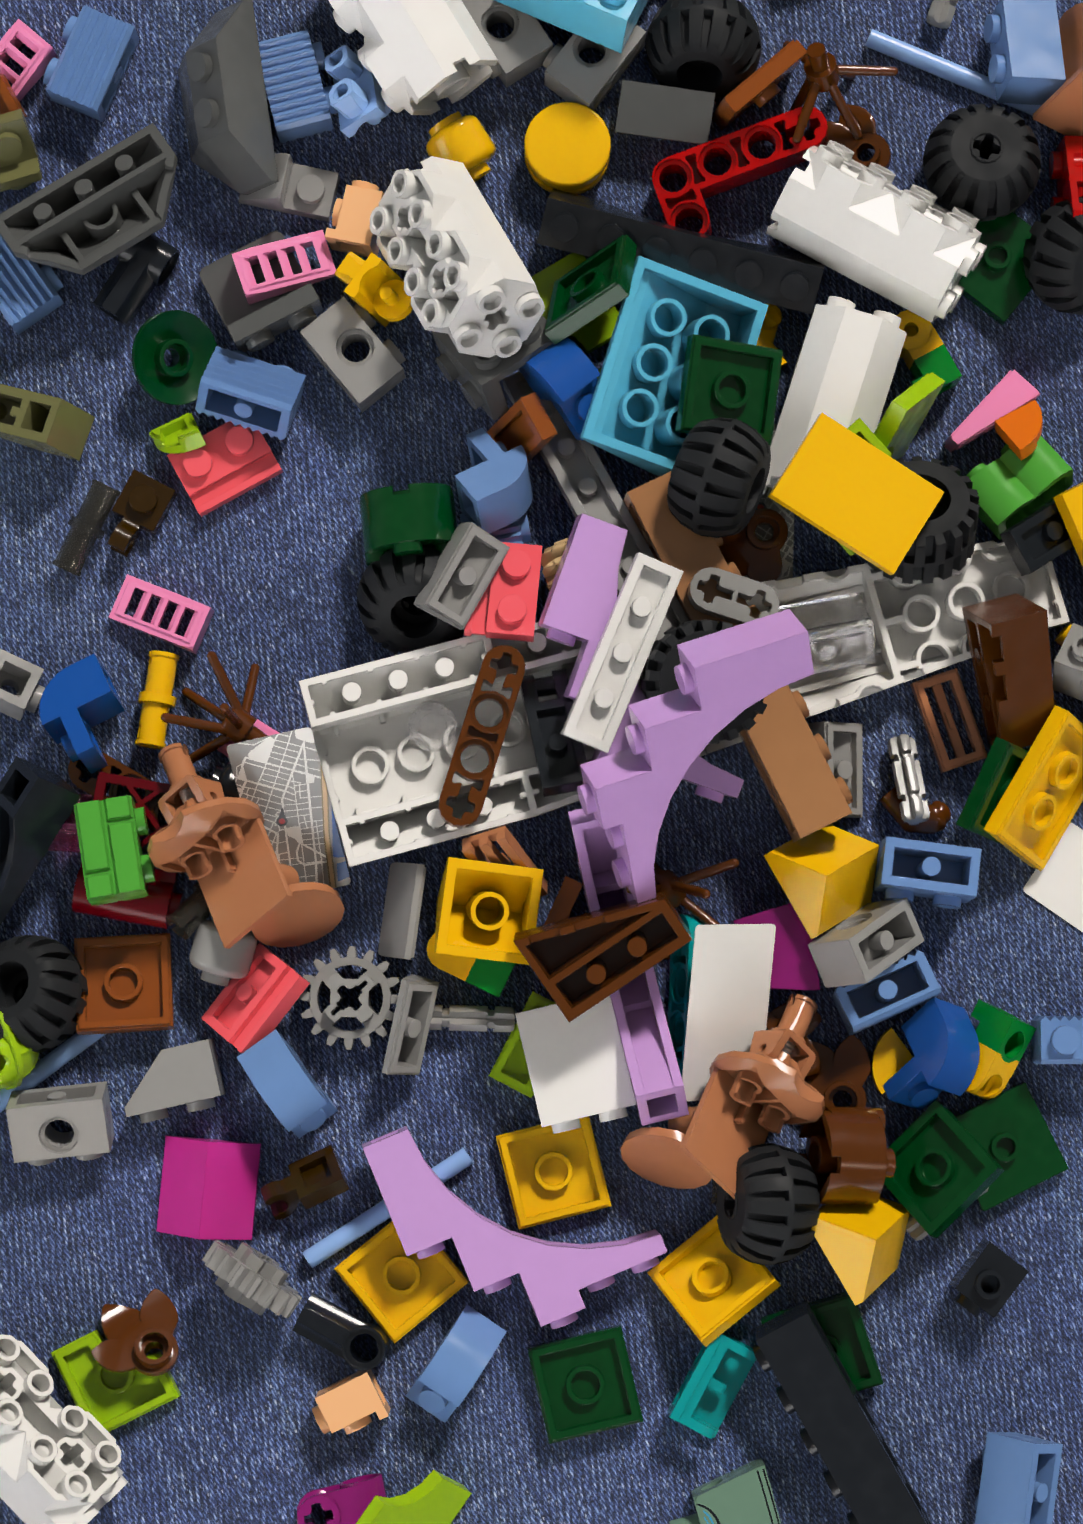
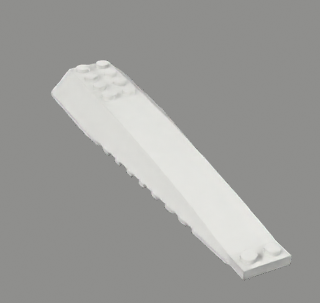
M987 541L976 543L972 557L967 558L966 565L960 571L952 569L951 577L944 580L935 577L933 583L923 584L922 580H913L912 584L902 583V578L896 576L891 580L883 576L881 569L873 570L868 563L848 566L847 568L833 571L803 574L794 578L762 582L772 587L777 593L780 602L778 612L790 609L808 631L814 674L788 685L791 692L798 690L802 695L810 713L808 717L971 659L962 607L1016 593L1047 610L1048 629L1066 625L1070 622L1052 561L1031 574L1021 576L1004 542ZM755 594L751 600H746L748 606L754 604L760 613L769 612V607L762 604L763 596L760 594ZM535 622L534 642L486 638L485 635L474 634L299 681L310 728L312 729L331 806L349 867L526 820L580 801L577 791L547 797L543 796L520 689L484 805L477 820L467 827H452L445 823L438 810L439 798L479 671L487 652L493 647L500 645L512 646L524 657L526 664L524 676L533 675L534 679L552 676V671L566 668L568 679H570L582 641L576 640L574 646L571 647L548 639L546 635L549 629L538 626L539 622ZM502 655L499 662L491 661L490 667L496 670L494 684L490 687L483 683L481 686L482 691H496L510 699L511 691H501L506 676L508 674L516 675L517 669L510 666V657ZM643 669L637 683L640 689L641 679H645L646 669ZM556 695L539 697L538 699L541 702L557 698ZM486 700L477 705L475 716L481 725L493 727L501 722L503 711L498 703ZM740 736L731 741H719L720 744H708L699 756L710 754L743 742ZM583 744L586 760L589 762L593 757L595 748ZM479 746L467 747L461 754L462 766L471 773L482 772L488 765V755ZM454 774L452 782L462 783L461 789L456 799H447L446 805L453 808V817L461 819L464 812L472 813L474 811V806L467 803L471 786L481 791L483 783L466 781L457 774Z

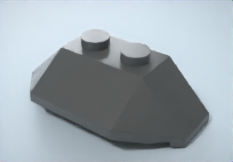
M240 0L213 15L186 51L178 69L190 160L238 193L249 195L279 181L253 0Z
M151 123L0 214V235L15 257L85 275L165 227L177 167V156L156 126Z

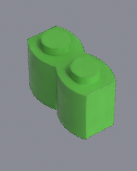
M1040 436L1035 451L1021 461L1006 444L1001 450L1002 456L988 465L981 463L966 475L973 482L972 489L978 492V505H980L978 517L999 540L1002 539L1000 536L1002 532L1052 502L1054 496L1066 491L1073 484V469L1042 436Z

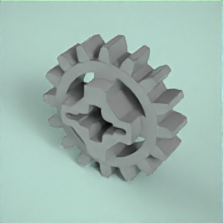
M349 946L347 957L341 958L336 949L330 950V963L326 964L317 958L313 961L316 969L319 971L316 976L303 975V978L310 982L311 988L310 992H303L298 998L310 1003V1008L301 1013L302 1019L314 1017L317 1021L311 1030L313 1035H317L324 1030L329 1033L326 1045L333 1046L338 1038H344L345 1049L352 1050L356 1038H360L364 1046L369 1047L372 1046L370 1034L374 1031L382 1037L388 1035L383 1023L385 1020L393 1021L394 1012L390 1009L391 1004L397 1003L398 995H393L391 988L399 984L400 979L399 977L387 979L384 973L391 964L388 961H384L378 966L374 965L375 952L369 950L361 959L358 958L356 946ZM353 965L362 967L367 971L358 979H346L336 969ZM367 981V985L361 990L362 993L358 997L359 1002L362 1004L361 1007L356 1010V1008L349 1006L334 1014L335 1010L340 1007L339 1003L344 998L340 990L344 986L353 990L356 987H361ZM324 982L330 989V1005L322 1012L319 1003V993ZM378 984H380L383 994V1002L379 1014L371 1006V991ZM344 1017H356L365 1027L350 1031L340 1029L334 1025Z
M214 1240L202 1258L205 1266L213 1270L214 1274L218 1276L215 1284L222 1288L224 1294L258 1315L262 1316L265 1310L269 1308L276 1315L280 1316L281 1314L288 1318L302 1299L298 1294L299 1292L288 1286L289 1283L285 1281L289 1273L284 1271L275 1260L252 1248L247 1243L242 1242L236 1250L226 1242L224 1244L220 1240Z

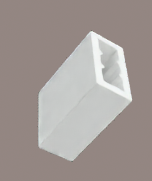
M610 996L571 1022H568L557 1004L515 1013L542 1127L551 1125L553 1134L581 1128L579 1118L598 1114L600 1123L628 1116L626 1107L636 1105Z

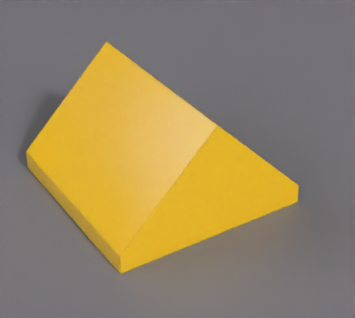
M828 825L796 842L790 840L763 855L811 939L844 921L867 903H871L879 844L833 825Z
M447 857L436 901L435 953L529 965L513 941L515 933L535 928L537 925L544 869Z
M880 1197L877 1204L870 1205L823 1204L819 1208L820 1215L817 1219V1225L811 1228V1230L815 1231V1239L855 1306L864 1302L899 1265L910 1213L902 1204Z

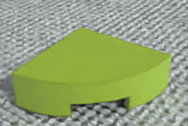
M189 412L149 432L157 449L164 453H185L206 445L192 413Z

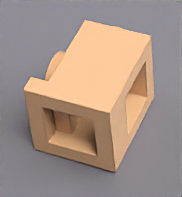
M353 180L351 185L346 184L343 199L337 198L333 208L332 225L336 226V229L326 228L324 236L332 250L346 253L353 252L356 255L366 257L372 252L378 256L377 235L372 234L369 227L371 213L379 206V202L384 195L383 191H379L377 185L362 180Z
M370 1369L359 1370L318 1391L315 1397L317 1406L312 1408V1412L323 1434H327L330 1431L334 1433L343 1428L346 1435L370 1424L372 1422L370 1414L376 1412L379 1420H382L389 1416L391 1408Z

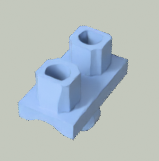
M342 45L325 57V70L333 77L334 82L329 92L330 105L338 111L340 131L350 138L356 134L358 128L365 122H368L370 125L379 124L381 119L391 112V109L384 102L381 96L382 88L373 73L369 72L361 64L357 54L346 45Z

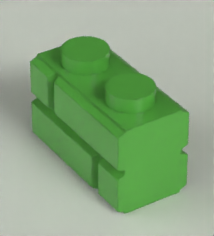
M131 795L81 802L73 805L86 896L89 903L96 906L149 896L147 883L156 882L154 865L148 854L143 855L140 836L149 835L145 808H136Z

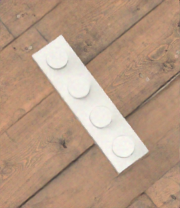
M640 552L635 554L561 732L562 735L602 752H609L684 571Z

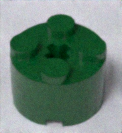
M441 483L408 484L409 490L393 492V486L362 494L360 496V515L366 565L369 566L372 562L380 561L379 558L385 552L394 549L396 556L423 553V546L433 547L442 553L457 528L455 500L451 486Z

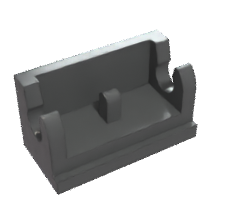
M622 80L615 133L698 145L703 144L709 140L715 93Z

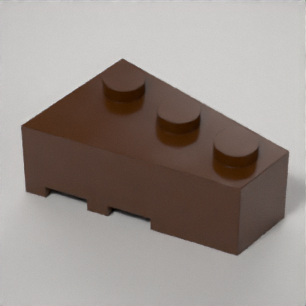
M1016 593L962 607L988 743L993 745L997 736L1021 748L1030 746L1035 741L1054 706H1057L1053 693L1047 610Z
M664 892L656 894V898L639 904L636 900L517 932L513 942L568 1022H571L690 942L692 937L690 930Z

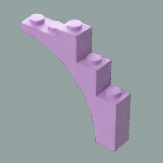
M583 513L576 516L538 626L549 629L546 635L548 639L571 647L574 646L576 640L582 641L563 695L572 700H575L617 600L618 569L628 532L624 528ZM638 684L628 705L646 699ZM628 706L609 752L605 753L595 749L591 761L630 748L625 731L626 726L632 725ZM701 756L694 760L682 779L697 785L695 795L721 804L724 795L738 798L744 782L743 779L710 764Z
M790 609L677 644L680 665L674 667V673L679 689L628 705L632 725L626 726L625 731L630 748L580 764L584 784L577 786V792L581 806L586 815L594 814L603 830H605L611 847L613 849L616 848L618 859L612 860L614 876L620 888L628 887L638 904L656 898L654 862L659 831L670 800L690 765L713 737L745 709L777 689L814 674L808 631Z
M583 808L569 811L568 815L589 912L635 900L632 894L627 893L626 887L620 888L612 869V860L618 859L616 848L613 849L611 847L605 830H603L594 814L586 815ZM651 967L610 995L642 1126L689 1115L684 1084L669 1032L654 967Z
M407 1126L362 1144L406 1256L414 1253L417 1254L418 1259L432 1256L445 1249L443 1241L452 1238L473 1291L475 1292L483 1288L485 1294L494 1293L511 1285L510 1276L519 1274L541 1327L550 1323L552 1329H557L578 1319L576 1312L586 1308L579 1292L580 1289L587 1287L589 1292L601 1290L615 1282L613 1275L629 1268L632 1269L634 1274L648 1270L660 1263L658 1256L668 1252L661 1234L656 1229L621 1240L586 1244L546 1241L509 1230L477 1213L445 1186L422 1157Z

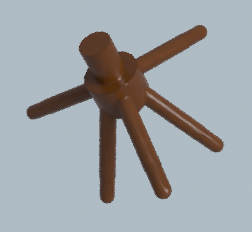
M785 41V42L783 43V48H784L788 43H790V41ZM819 42L810 44L807 48V54L801 60L804 63L806 79L790 110L803 106L792 137L795 144L801 142L818 93L828 91L855 140L861 139L862 133L837 86L840 77L852 81L855 75L896 76L898 68L894 66L838 65L834 55L826 52L824 44Z
M213 651L208 652L207 658L230 706L222 703L219 708L190 688L186 687L182 690L183 696L222 721V723L170 713H163L161 715V720L166 723L222 734L189 755L192 763L202 759L230 741L239 743L241 740L247 741L268 736L253 725L257 719L250 714L260 670L258 664L254 663L250 667L242 705L223 666Z
M733 858L680 877L671 870H663L657 862H654L656 894L664 892L674 908L680 905L683 906L705 925L720 924L686 895L708 899L711 895L709 890L691 885V883L736 868L739 865V860ZM626 887L627 893L631 894L628 887ZM670 955L666 957L664 960H669Z

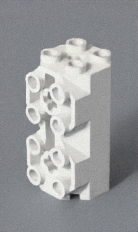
M328 0L334 9L333 17L338 26L348 34H352L357 30L364 36V46L357 51L358 59L369 72L373 73L382 88L381 96L384 102L396 113H400L405 109L411 115H431L441 110L436 101L448 97L453 104L463 99L491 76L493 71L490 66H495L498 61L462 0Z
M829 140L827 146L820 144L819 146L808 148L802 158L810 163L805 171L796 167L790 175L771 214L770 219L776 222L768 226L766 234L931 323L938 317L944 320L948 312L952 313L965 289L958 285L961 277H967L970 271L975 270L987 248L986 245L979 242L982 233L975 228L979 219L959 207H953L952 211H949L935 203L937 196L920 186L913 184L910 190L904 189L903 191L892 184L896 176L892 171L873 162L870 163L869 167H866L853 160L854 152L840 143Z
M431 156L420 162L423 166L422 169L409 171L406 168L396 170L390 185L379 202V206L371 213L369 227L371 233L377 235L376 244L389 267L407 271L404 277V291L406 295L411 296V306L424 330L449 334L459 353L487 358L495 355L507 358L516 354L520 350L522 342L527 340L544 313L545 305L539 295L535 282L463 162Z
M829 296L826 305H815L771 445L769 446L771 462L763 495L767 487L774 488L819 414L824 413L845 428H848L860 418L873 433L876 431L907 335L905 331L899 328L901 323L900 317L880 310L874 311L873 315L855 309V303L837 296Z
M1 1334L0 1498L25 1524H88L98 1514V1511L128 1483L122 1476L124 1472L118 1467L121 1462V1450L116 1444V1439L89 1411H84L81 1407L68 1405L63 1409L50 1395L54 1385L49 1369L22 1341H17L11 1335Z

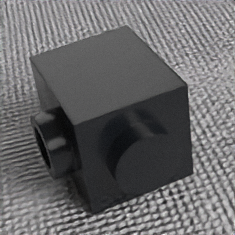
M983 1238L949 1284L959 1291L954 1300L975 1317H978L983 1310L994 1318L1029 1271L990 1241Z

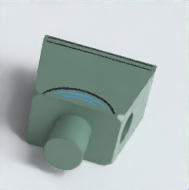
M762 1458L753 1460L693 1489L691 1493L697 1513L669 1521L670 1524H781Z

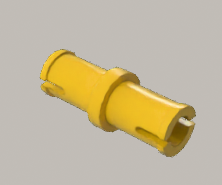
M152 650L149 651L148 655L149 663L145 688L138 695V703L142 704L135 745L151 749H163L166 747L165 739L168 723L161 720V715L163 713H170V709L176 706L177 698L172 696L177 662L180 656L171 652Z

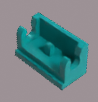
M725 1332L707 1347L702 1345L667 1410L669 1417L709 1439L715 1438L744 1380L757 1360L752 1347Z

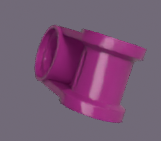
M374 1473L345 1480L340 1484L314 1489L305 1493L297 1506V1524H316L314 1518H305V1516L312 1513V1505L315 1503H321L324 1511H332V1513L325 1515V1524H356L375 1496L387 1497L382 1474Z

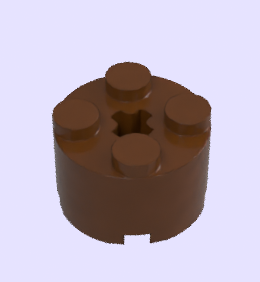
M825 1107L823 1115L816 1122L800 1125L798 1138H807L806 1153L799 1154L810 1163L814 1170L819 1186L820 1204L870 1205L878 1203L885 1178H892L896 1169L895 1153L892 1148H887L886 1120L884 1111L881 1108Z

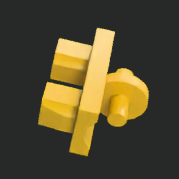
M349 252L336 269L334 275L348 285L344 292L385 328L389 322H398L411 313L413 309L411 306V296L406 295L404 291V280L372 252L366 260H363L353 252Z

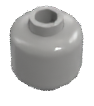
M213 918L212 920H202L199 922L195 932L189 961L195 968L202 970L201 980L227 987L230 978L241 979L248 975L257 946V939H255L252 931H250L230 949L224 948Z

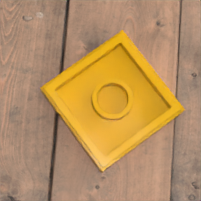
M589 1116L579 1118L581 1128L553 1134L551 1125L542 1127L539 1124L496 1135L519 1230L612 1206Z
M718 1215L647 1272L705 1347L781 1286L765 1265L748 1262L730 1251L721 1237L717 1223Z
M392 1221L334 1268L394 1344L469 1283L467 1277L445 1250L423 1259H418L416 1253L406 1256Z

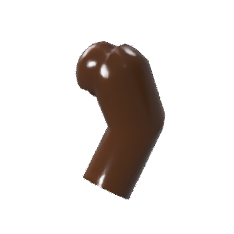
M896 787L879 799V802L900 827L909 833L935 834L944 830L946 824L951 819L949 807L941 801H934L932 805H928L930 817L927 821L918 825H909L902 820L899 804L903 799H898Z

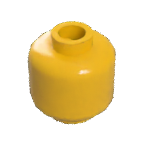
M457 111L438 122L428 131L431 138L426 145V151L430 157L435 156L463 162L474 182L491 171L487 162L493 158L496 147L476 116H462Z

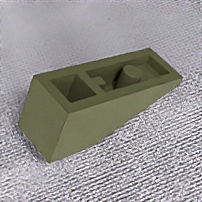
M0 384V438L42 452L80 461L95 418L93 415L62 398Z

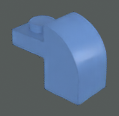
M480 428L466 435L472 467L454 475L462 513L470 522L490 534L522 517L532 503L533 491L527 455L522 445L508 451L501 441L495 442L483 428Z
M276 1029L236 1057L254 1087L288 1132L292 1131L299 1139L308 1132L318 1129L327 1118L338 1111L329 1096L310 1076L295 1050Z
M466 1305L444 1336L429 1362L410 1387L406 1397L446 1423L480 1377L507 1331L469 1305Z

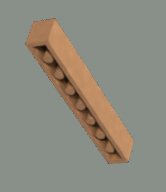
M672 471L628 491L623 501L655 559L684 571L675 595L689 621L714 620L731 623L701 613L694 609L689 602L687 595L688 585L693 576L701 569L713 567L742 575L734 562L727 564L719 549L723 545L722 537L700 536L680 524L672 515L667 502V490ZM709 579L705 585L698 584L697 589L704 592L703 600L707 603H711L715 596L730 599L731 595L717 590V581L714 579ZM737 597L736 602L748 606L745 599ZM754 604L748 606L750 607L749 616L757 618L760 614L758 608ZM786 685L764 698L763 703L767 704L764 713L756 715L753 719L756 724L750 730H742L739 734L793 842H796L852 814L848 804L853 802V798L844 779L841 776L835 778L827 763L831 759V754L825 740L819 733L813 735L805 720L806 717L810 716L805 700L798 690L791 692L789 686Z

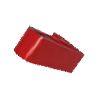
M803 107L795 108L659 161L653 169L652 182L666 224L678 227L682 219L693 216L700 219L703 223L698 233L711 235V222L704 199L807 161L802 157L808 148L827 144L828 125L824 114L813 107L807 127L810 131H814V139L806 141L803 135L801 142L798 144L793 142L792 137ZM782 132L786 133V141H789V149L785 151L783 150V140L780 134ZM761 140L769 141L775 147L773 154L763 159L756 158L750 153L751 146ZM715 157L726 158L731 163L729 170L722 175H712L705 168L709 160ZM670 174H681L687 179L685 186L677 192L666 191L661 186L662 181Z

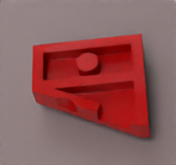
M1064 136L1056 151H1051L1049 158L1050 179H1057V197L1051 198L1050 207L1068 199L1071 203L1072 219L1075 216L1083 215V203H1079V197L1083 196V136Z

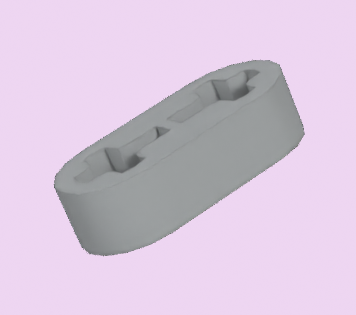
M708 567L701 569L693 576L688 585L687 595L694 609L737 625L779 611L780 602L778 595L772 587L719 568ZM709 579H714L717 581L716 589L730 594V599L715 596L711 603H707L703 600L704 592L697 589L698 584L705 585ZM755 594H760L763 596L762 604L769 607V612H761L757 618L749 616L750 607L736 602L737 597L751 600Z

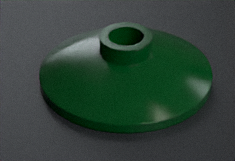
M163 311L149 318L139 329L132 347V367L142 389L150 397L164 404L183 405L197 400L201 377L217 346L212 332L200 318L186 311ZM167 349L172 354V362L169 366H166L164 361V353Z

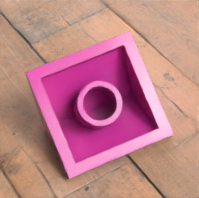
M166 1135L156 1232L204 1240H252L261 1143Z

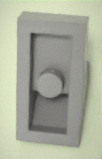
M278 153L275 154L279 182L252 194H240L239 203L330 222L340 175L338 172L295 164L292 161L291 154Z

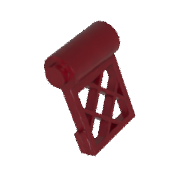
M98 771L93 801L104 800L108 783L126 786L137 801L135 804L136 808H145L146 816L156 831L141 841V847L143 848L149 844L152 835L168 826L167 823L161 826L146 804L160 794L167 793L171 785ZM136 788L151 790L153 792L145 798H142L136 790ZM81 862L74 886L72 911L168 929L171 920L179 921L184 893L176 892L178 873L154 868L156 882L147 883L149 896L96 906L91 905L86 896Z

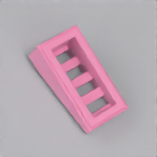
M20 19L11 26L0 40V74H4L7 80L13 84L11 88L19 102L44 75L50 60L53 57L58 58L53 47ZM23 43L36 53L31 60L18 50ZM10 58L24 68L20 76L6 65Z
M323 230L233 253L232 258L248 304L250 305L299 289L310 282L314 284L335 277L336 268ZM314 246L321 268L311 269L305 248ZM296 251L302 273L293 275L287 254ZM278 257L284 277L275 279L269 260ZM260 263L266 282L257 284L251 266Z
M1015 369L1013 371L1010 370L944 442V447L950 452L962 448L995 427V420L1036 400L1040 393Z
M127 574L109 618L197 654L215 611L207 605ZM135 589L144 593L134 616L125 614ZM154 596L159 598L160 601L151 622L148 623L143 621V618ZM169 603L177 607L167 630L159 626ZM188 610L193 613V616L183 637L176 634L185 611Z

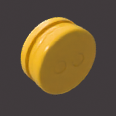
M560 102L544 108L530 122L524 138L525 164L532 179L546 191L551 193L553 189H558L577 195L593 188L602 179L608 168L611 149L610 134L602 118L591 108L575 102Z

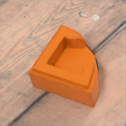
M1033 400L995 420V431L1021 461L1035 451L1043 429V418L1039 404L1036 400Z

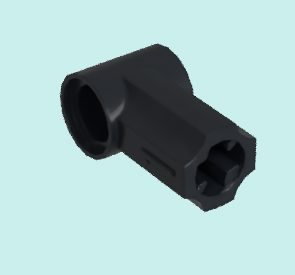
M154 234L118 254L117 259L119 263L93 304L109 317L129 327L154 287L162 285L172 273L179 259L180 251Z
M316 1293L311 1294L292 1330L345 1359L352 1368L361 1371L370 1370L378 1366L388 1355L390 1349V1338L380 1325L372 1322L368 1323ZM366 1333L376 1339L379 1349L376 1357L365 1359L357 1354L354 1342L359 1334Z

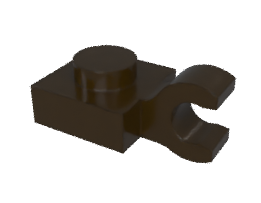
M134 469L112 509L115 515L123 519L116 526L107 544L111 546L110 549L128 557L142 529L156 535L177 496L176 490Z
M332 1145L289 1164L290 1176L272 1181L260 1189L264 1202L267 1206L270 1205L275 1220H281L290 1216L296 1210L300 1201L307 1210L350 1190L339 1158Z

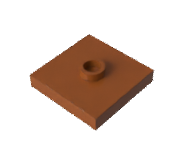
M793 39L724 97L712 114L713 121L721 130H724L753 104H756L760 109L781 91L777 84L787 77L807 54V50L798 39L796 41Z
M170 933L74 938L75 956L83 968L81 974L87 979L88 995L85 992H82L81 998L87 1001V1006L85 1005L82 1014L76 1013V1023H78L76 1025V1032L78 1035L174 1030Z

